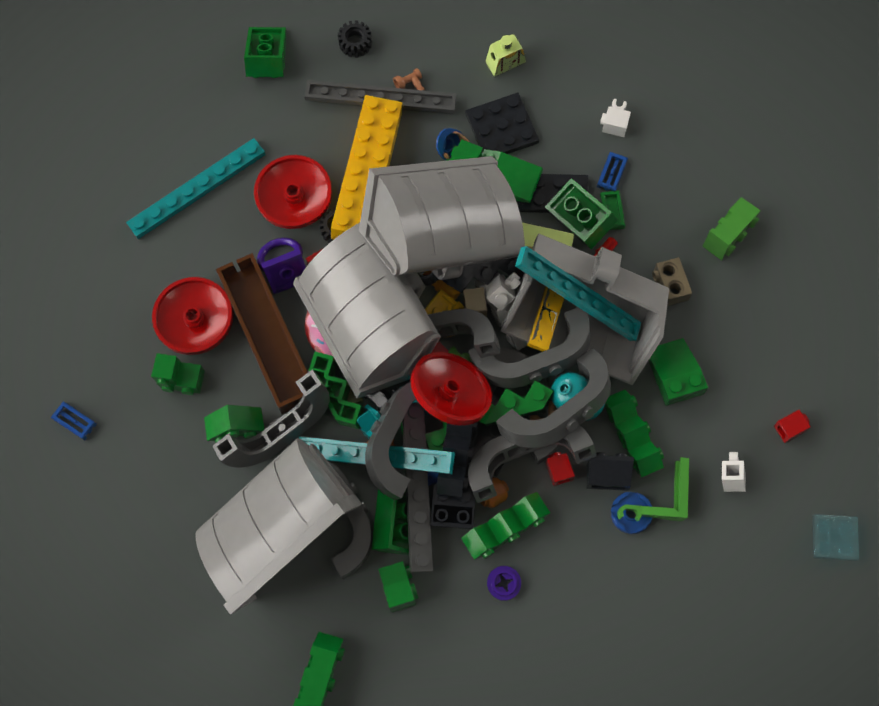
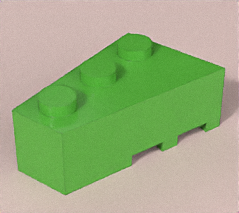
M741 197L729 209L727 215L719 220L716 228H712L709 231L702 247L721 261L726 255L729 257L736 249L734 245L737 241L741 243L747 236V229L749 227L753 229L760 220L757 218L760 210Z

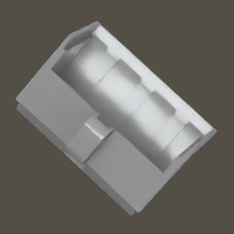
M493 156L369 168L359 232L394 276L432 271L439 280L457 278L461 276L465 265L515 258L519 255L521 247L525 246L523 225L516 199L509 183L497 167L498 162Z
M360 223L346 230L325 246L308 264L302 275L296 277L293 282L295 289L356 398L411 379L412 371L417 362L425 355L430 354L441 338L419 300L426 286L418 273L394 276L359 232Z
M538 234L532 250L641 322L637 340L629 341L588 314L591 341L587 351L593 348L604 358L609 376L633 385L663 338L669 288L621 268L622 255L607 248L601 247L595 257ZM524 272L521 284L515 295L516 298L502 323L500 332L528 343L545 285ZM565 298L549 349L564 343L570 334L565 322L564 313L578 307Z
M297 438L196 530V544L201 560L216 588L226 600L223 606L230 615L257 599L255 593L341 515L362 505L360 500L314 444L309 446Z

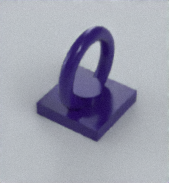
M284 237L271 240L260 249L257 255V264L265 272L274 294L294 287L293 282L295 278L301 276L306 268L302 258L303 249L294 239ZM287 245L294 249V251L265 262L266 254L277 246Z

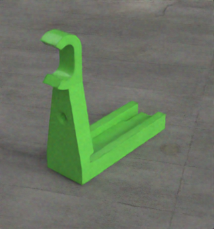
M681 457L680 461H675L674 508L625 504L617 511L618 519L624 516V510L634 511L636 514L634 519L636 521H639L641 516L672 521L687 519L689 458Z

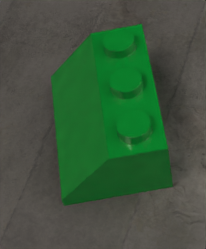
M378 490L371 550L409 555L406 490L402 498L397 500L391 499Z

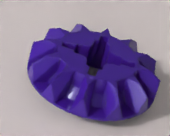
M499 566L489 574L487 587L493 597L501 601L511 600L520 591L521 578L515 569L509 566ZM500 575L505 580H513L507 585L508 592H506L503 586L495 587L501 582Z

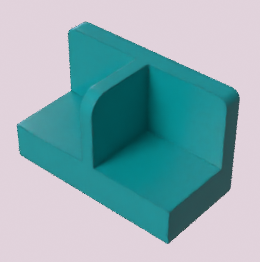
M367 404L364 406L367 411L358 417L357 423L361 427L362 433L370 439L373 433L370 431L376 420L379 421L381 415Z

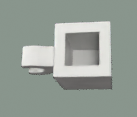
M614 99L612 106H608L607 114H602L600 122L603 125L602 132L625 137L631 112L625 110L626 101L619 107L616 105L617 99Z
M515 272L507 280L498 275L485 288L487 300L502 311L516 298L514 289L521 284V281H519L520 277Z
M729 452V461H722L724 492H746L744 461H739L738 452Z

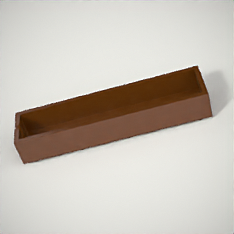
M253 253L236 260L241 271L237 272L233 262L217 268L216 271L281 414H284L294 408L302 399L303 393L296 384V381L308 372Z

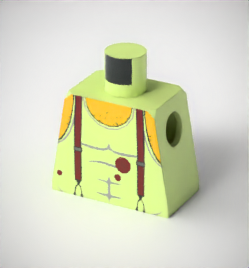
M514 34L504 35L501 40L492 43L486 58V64L494 77L526 62L523 48Z

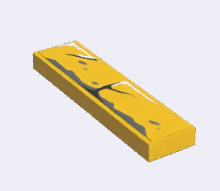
M546 286L527 346L542 352L549 349L564 300L562 296Z

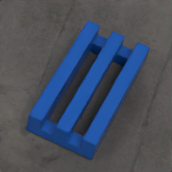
M610 152L597 183V188L602 187L606 191H616L628 158ZM615 158L608 180L604 183L603 180L611 159ZM619 160H621L623 162L619 169L614 185H610L617 165L619 163Z
M64 401L51 416L53 420L84 441L87 438V434L91 433V429L97 425ZM64 408L68 409L89 424L86 427L62 410ZM59 414L68 419L69 421H71L72 423H74L75 425H77L78 427H80L81 429H83L84 431L80 433L79 431L71 427L69 424L58 418Z

